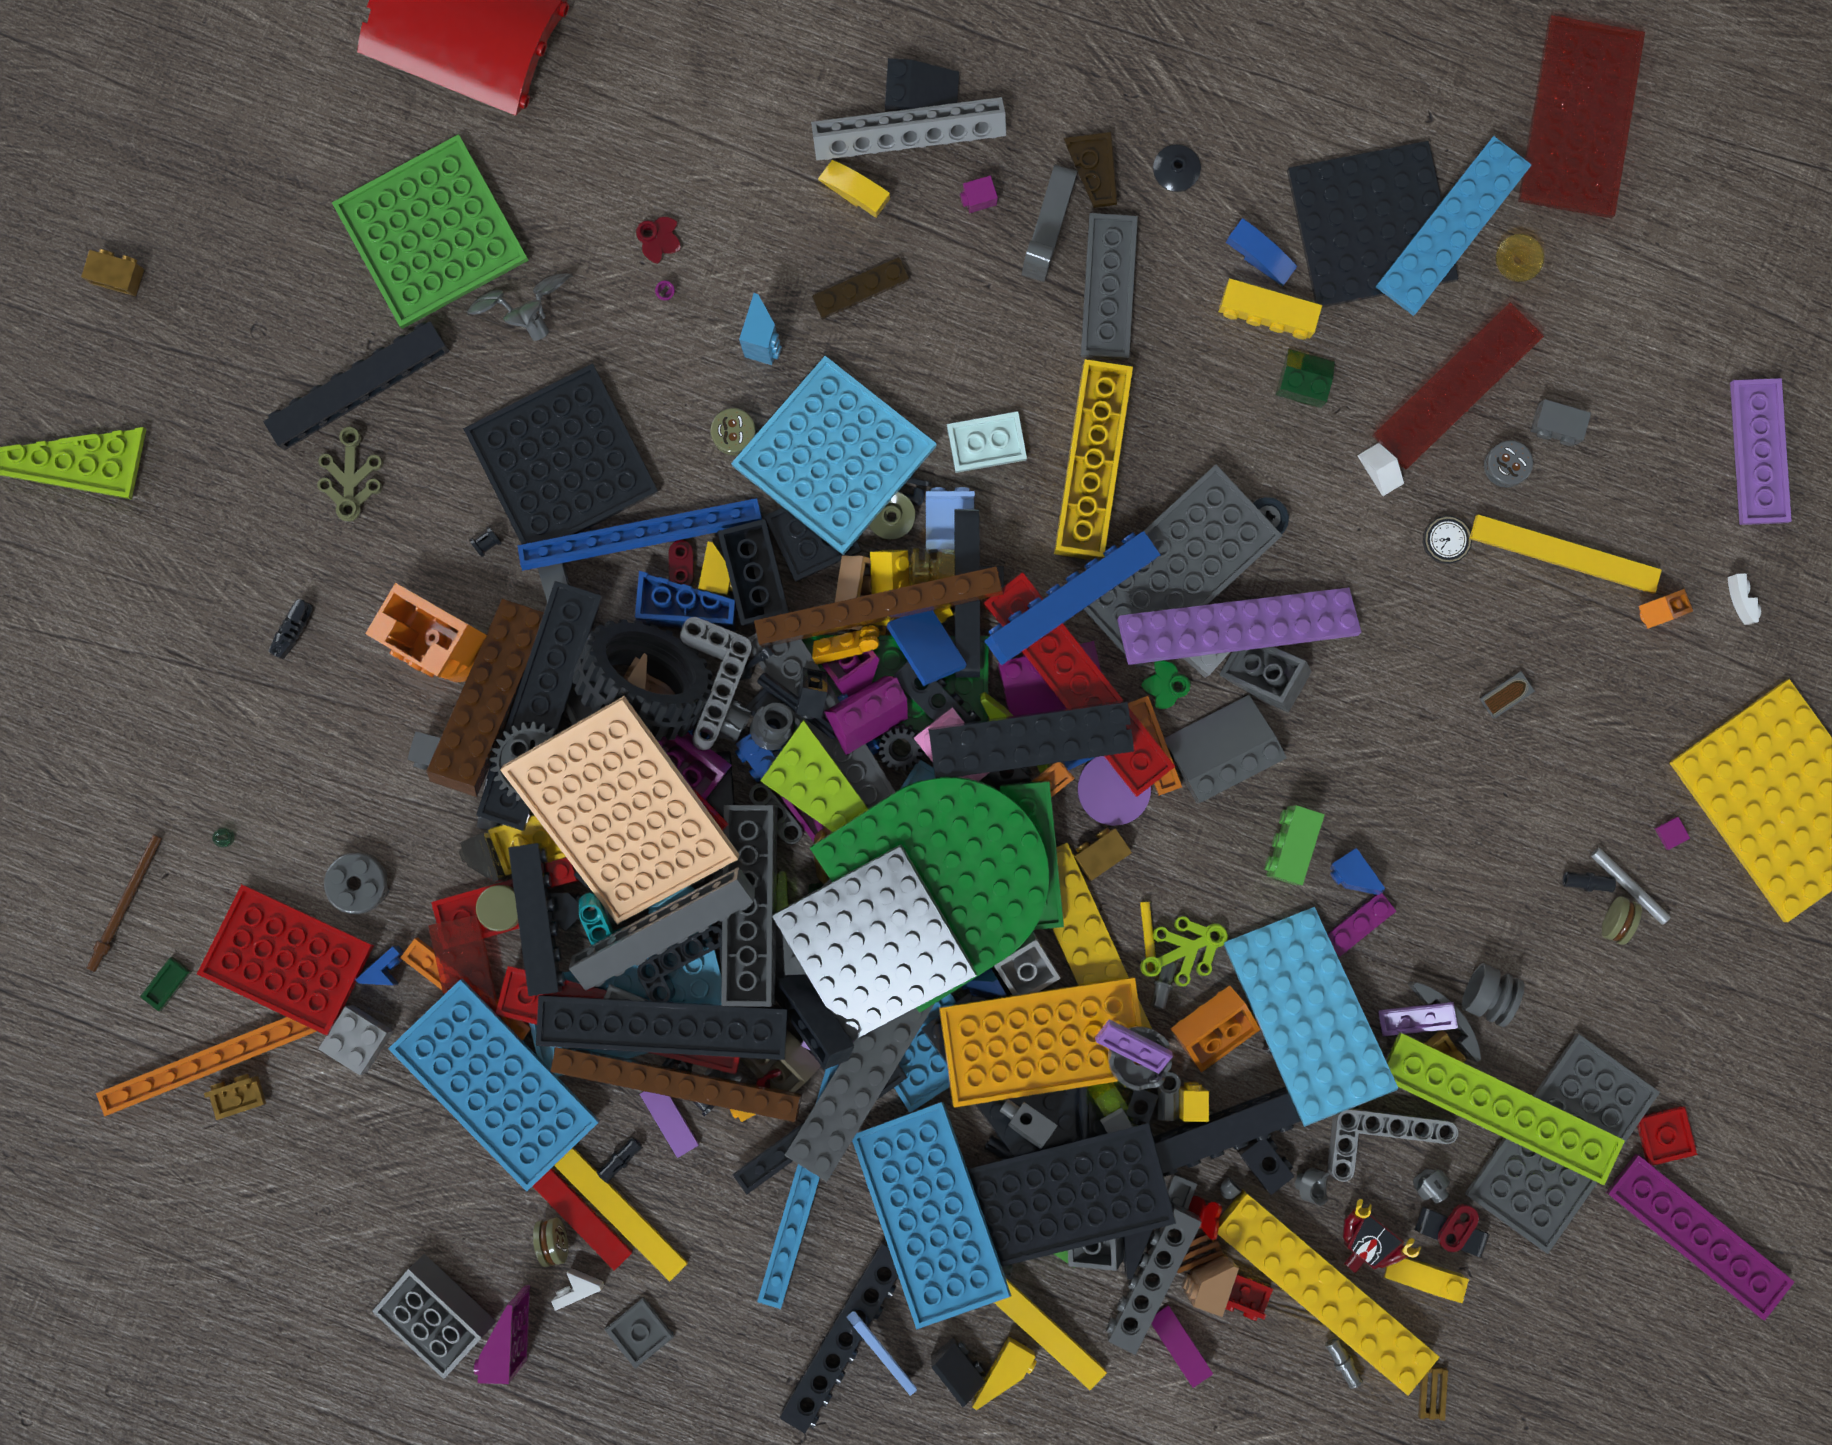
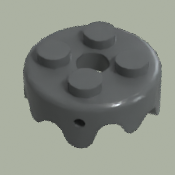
M366 853L345 854L337 858L329 866L324 878L325 893L330 903L342 912L348 914L367 913L386 899L389 893L387 887L388 874L384 866L373 855ZM354 876L361 880V887L356 891L352 890L349 886V881Z
M1144 1026L1127 1028L1167 1049L1170 1047L1169 1042L1153 1029ZM1111 1049L1108 1051V1063L1113 1076L1121 1084L1133 1090L1159 1087L1163 1084L1172 1066V1059H1170L1158 1074L1140 1064H1135L1132 1060Z

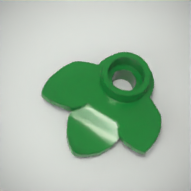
M1155 661L1156 675L1147 678L1141 684V687L1148 694L1156 696V708L1167 709L1173 706L1178 698L1188 694L1190 681L1185 675L1178 673L1174 664L1167 661ZM1175 682L1182 684L1181 690L1174 689L1173 685Z

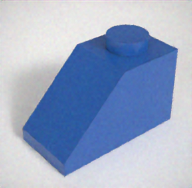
M1357 848L1332 863L1330 867L1332 870L1330 875L1337 885L1341 883L1346 889L1380 895L1385 890V887Z

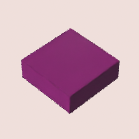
M1675 817L1654 828L1666 850H1670L1690 839L1679 817Z

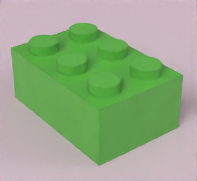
M1297 805L1288 806L1287 810L1283 809L1279 819V823L1282 824L1280 832L1275 833L1272 841V847H1275L1272 857L1268 856L1264 870H1267V877L1292 885H1303L1325 814Z

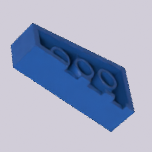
M639 571L635 619L642 621L643 625L650 626V624L662 627L683 628L687 619L697 617L727 630L735 631L737 614L735 600L707 591L703 592L688 585L677 584L668 579L658 578Z

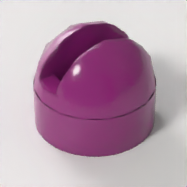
M661 281L655 287V295L662 301H668L674 295V286L669 281ZM665 286L669 287L670 289L661 297L659 294Z

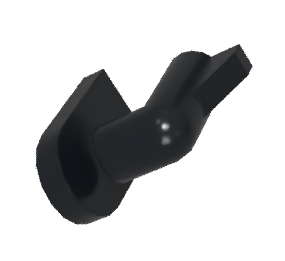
M911 476L906 483L931 487L932 482L922 481ZM914 487L913 494H902L910 499L913 506H920L923 503L925 490Z

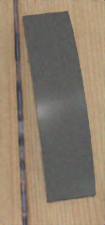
M1413 981L1408 983V986L1425 1004H1430L1433 1001L1436 1004L1451 1002L1441 993L1424 984ZM1455 1006L1458 1023L1457 1029L1462 1034L1455 1042L1470 1060L1478 1062L1481 1059L1475 1034L1464 1015Z

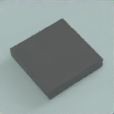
M645 1297L641 1298L604 1329L635 1369L675 1336Z

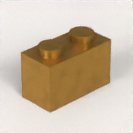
M100 249L99 252L89 250L81 278L93 285L136 296L144 269L137 264V260L124 255L122 259L114 257V253Z
M1108 827L1095 835L1098 840L1092 844H1089L1087 841L1075 849L1077 854L1074 855V858L1091 881L1132 853L1116 828L1111 831Z

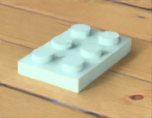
M1018 412L947 424L955 473L1027 460Z

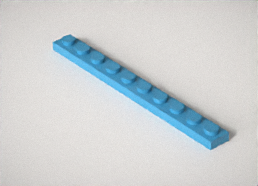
M840 1064L826 1069L817 1101ZM799 1164L797 1165L757 1301L781 1309L820 1178Z

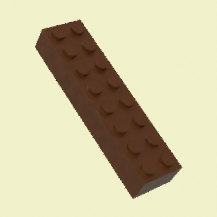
M505 599L501 600L486 634L488 636L481 645L426 770L430 782L475 797L478 796L492 763L490 758H494L496 754L492 749L498 748L499 744L496 740L502 739L544 612Z

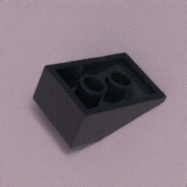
M888 58L885 112L957 103L959 71L915 60Z

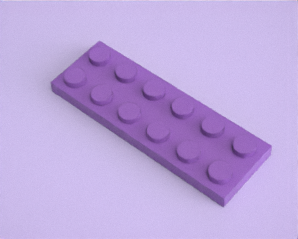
M1782 378L1733 380L1730 382L1739 524L1791 522Z

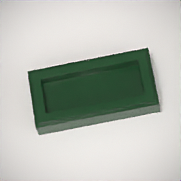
M170 957L140 995V998L157 1011H162L192 971L175 958Z

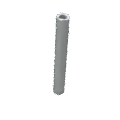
M1597 848L1591 854V857L1614 877L1660 924H1665L1671 918L1601 848Z

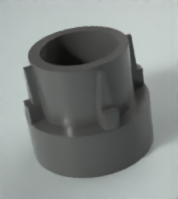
M723 692L720 694L721 696H727V694ZM732 698L718 737L726 738L733 742L739 739L751 716V711L734 698ZM710 711L709 715L711 717H719L717 712Z
M780 703L762 706L761 709H758L750 725V734L753 741L759 747L766 750H778L784 747L794 730L793 717L788 709V705L785 706ZM768 724L776 726L777 729L771 728Z

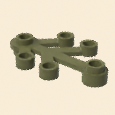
M346 427L342 429L339 435L340 441L345 445V471L343 472L335 464L334 458L329 454H322L318 459L319 465L328 470L344 487V497L334 489V483L328 478H321L317 486L320 491L326 493L337 504V516L343 521L351 522L359 517L361 512L360 505L372 494H379L381 492L382 484L376 479H370L367 481L366 487L355 497L354 488L373 470H380L383 466V460L377 455H371L368 457L367 462L355 473L356 446L361 442V435L355 428ZM350 435H355L353 442L348 441ZM330 458V464L327 466L323 465L324 459ZM373 459H378V461H379L378 465L375 466V467H372V465H371L372 460H373ZM324 482H329L328 489L324 490L322 488ZM377 483V489L372 491L370 489L371 484ZM348 506H352L353 508L350 514H346L345 509Z

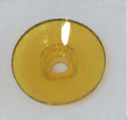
M1515 234L1507 237L1499 245L1496 252V264L1502 275L1509 280L1524 282L1534 278L1541 271L1544 264V252L1538 241L1531 236ZM1514 257L1520 258L1521 264L1515 263Z

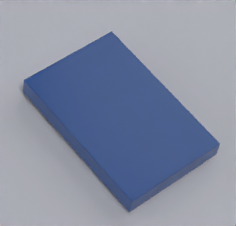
M933 610L900 617L888 622V630L923 686L965 669L966 662Z

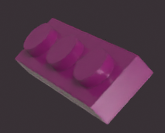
M1382 893L1374 895L1327 933L1338 957L1396 912Z

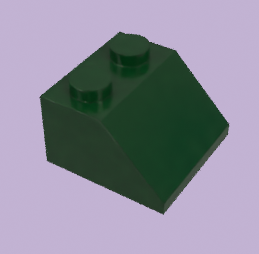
M1288 349L1275 395L1322 408L1326 404L1330 393L1335 361Z

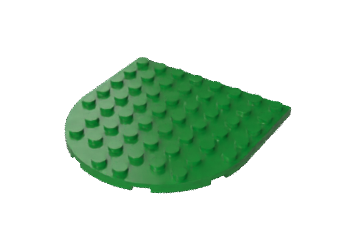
M940 777L921 780L907 785L810 846V850L831 881L844 876L901 844L977 972L975 977L916 1007L919 1013L1014 953L1036 927L1047 899L1049 887L1048 859L1044 844L1034 823L1014 800L996 788L972 779Z

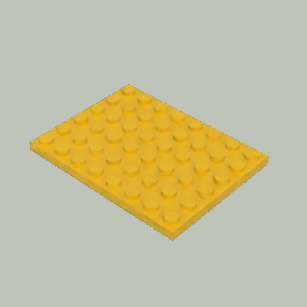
M1788 679L1669 762L1783 922H1789L1832 891V737L1791 680Z

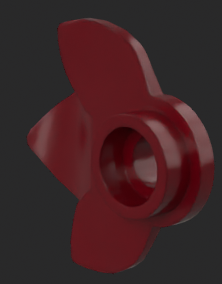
M660 217L654 222L647 220L638 225L636 236L642 243V252L649 261L659 264L663 253L673 254L681 250L678 238L672 233L677 226V221L674 219ZM651 230L653 234L650 237H646L644 235L645 231Z

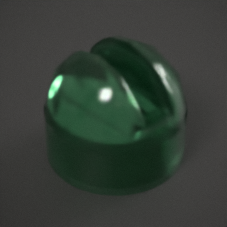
M220 828L213 833L212 840L217 847L226 848L234 842V834L230 829ZM227 835L228 839L217 840V836Z

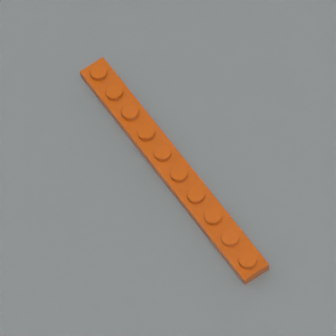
M285 1017L100 1091L96 1095L104 1116H108L317 1031Z

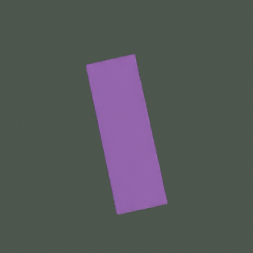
M1454 1002L1379 1010L1383 1036L1398 1035L1399 1032L1409 1034L1458 1028Z
M1110 1019L1095 1037L1097 1043L1158 1074L1173 1057L1171 1050Z
M645 1091L640 1093L641 1098L677 1158L699 1145L672 1097Z

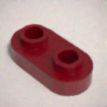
M675 541L671 544L668 552L669 580L677 584L691 586L694 582L693 549L686 541ZM683 548L685 554L677 556L676 552L678 549ZM683 572L685 573V579L680 581L677 579V575Z
M1466 1204L1455 1207L1439 1231L1438 1242L1441 1247L1449 1252L1461 1250L1479 1222L1477 1211ZM1462 1213H1467L1465 1221L1460 1220ZM1449 1234L1454 1235V1239L1451 1242H1447Z

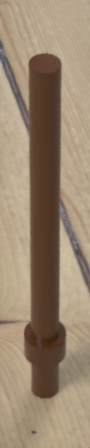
M153 834L101 939L97 940L93 948L94 953L86 967L88 970L96 972L103 956L108 954L111 948L110 942L162 840L161 837Z

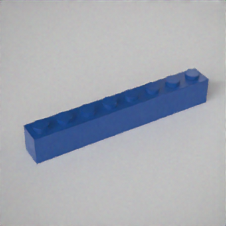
M1143 531L1137 536L1134 532L1122 540L1124 545L1119 548L1115 545L1103 553L1105 558L1100 561L1097 558L1093 559L1084 566L1086 571L1081 574L1078 571L1074 572L1065 579L1067 584L1062 587L1059 584L1055 585L1046 592L1048 597L1043 600L1040 597L1036 598L1027 605L1029 610L1023 614L1019 610L1008 618L1010 623L1004 627L1000 623L989 631L991 636L985 640V643L1001 665L1005 664L1159 557L1160 553L1146 533Z

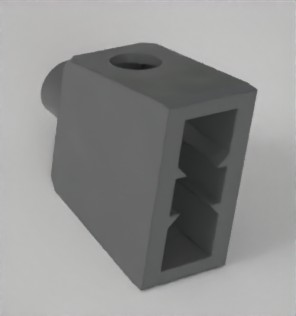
M1008 1099L1000 1109V1112L1011 1119L1008 1126L1038 1149L1044 1146L1058 1126L1025 1102L1019 1107ZM1020 1117H1028L1030 1124L1024 1125L1021 1123Z

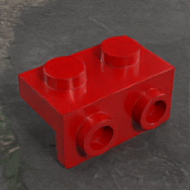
M1237 1273L1226 1310L1233 1312L1236 1308L1243 1311V1316L1251 1320L1257 1321L1258 1318L1265 1320L1266 1314L1264 1312L1273 1288Z

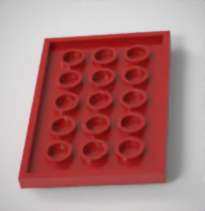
M241 884L197 975L328 1036L331 1028L340 1016L357 982L356 979L359 977L374 945Z

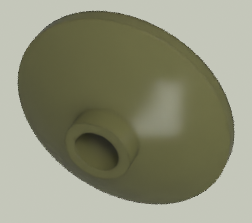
M897 492L869 526L881 538L889 540L901 538L914 525V506L908 497ZM891 512L896 513V519L893 521L887 518Z

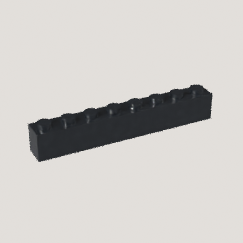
M431 322L420 323L414 328L413 332L408 335L398 336L393 340V344L386 348L381 347L372 353L373 356L366 360L355 362L348 371L333 375L328 383L313 387L310 393L303 398L293 399L290 401L289 406L283 410L273 411L268 415V419L263 422L277 446L287 450L447 354L450 350Z

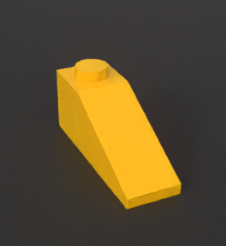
M1410 1258L1386 1267L1384 1277L1459 1303H1463L1469 1281L1461 1273Z
M1008 1336L985 1377L986 1383L975 1394L972 1400V1408L978 1410L1021 1381L1026 1373L1031 1374L1037 1362L1035 1360V1352Z

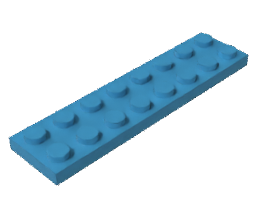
M1493 136L1380 280L1376 288L1414 316L1532 164Z

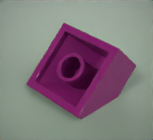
M871 650L860 655L821 663V665L843 695L847 694L849 697L872 683L879 658Z

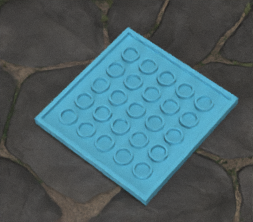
M824 356L731 464L736 470L844 555L936 448L937 444L828 357Z

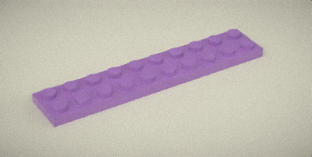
M1349 588L1120 615L1117 619L1128 665L1358 636L1361 633Z

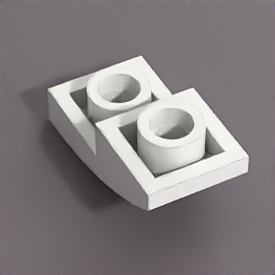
M1735 574L1728 577L1731 599L1744 625L1759 622L1761 607L1758 604V598H1748L1750 582L1747 580V574Z

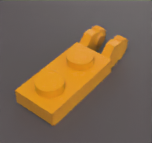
M873 625L865 626L859 631L814 641L812 658L815 664H821L874 650L879 645V639H877L879 637V629Z

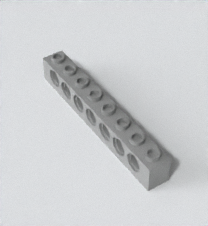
M1002 97L811 122L816 160H830L839 157H853L862 154H876L885 151H899L916 147L922 148L932 145L1006 136L1005 109Z

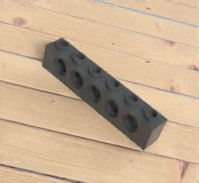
M1172 1203L1176 1224L1161 1227L1159 1231H1154L1150 1239V1244L1152 1245L1148 1253L1144 1252L1140 1259L1139 1266L1141 1268L1138 1274H1134L1133 1278L1130 1279L1128 1283L1130 1290L1127 1296H1122L1117 1305L1119 1312L1116 1318H1111L1106 1327L1108 1342L1136 1355L1202 1223L1199 1215L1175 1203ZM1171 1229L1181 1231L1180 1235L1176 1238H1171L1167 1234ZM1160 1251L1170 1253L1169 1257L1165 1260H1160L1156 1256ZM1150 1273H1156L1159 1276L1154 1282H1149L1145 1278ZM1139 1295H1144L1148 1298L1143 1304H1138L1134 1300ZM1128 1317H1133L1137 1320L1136 1323L1131 1326H1128L1123 1322Z

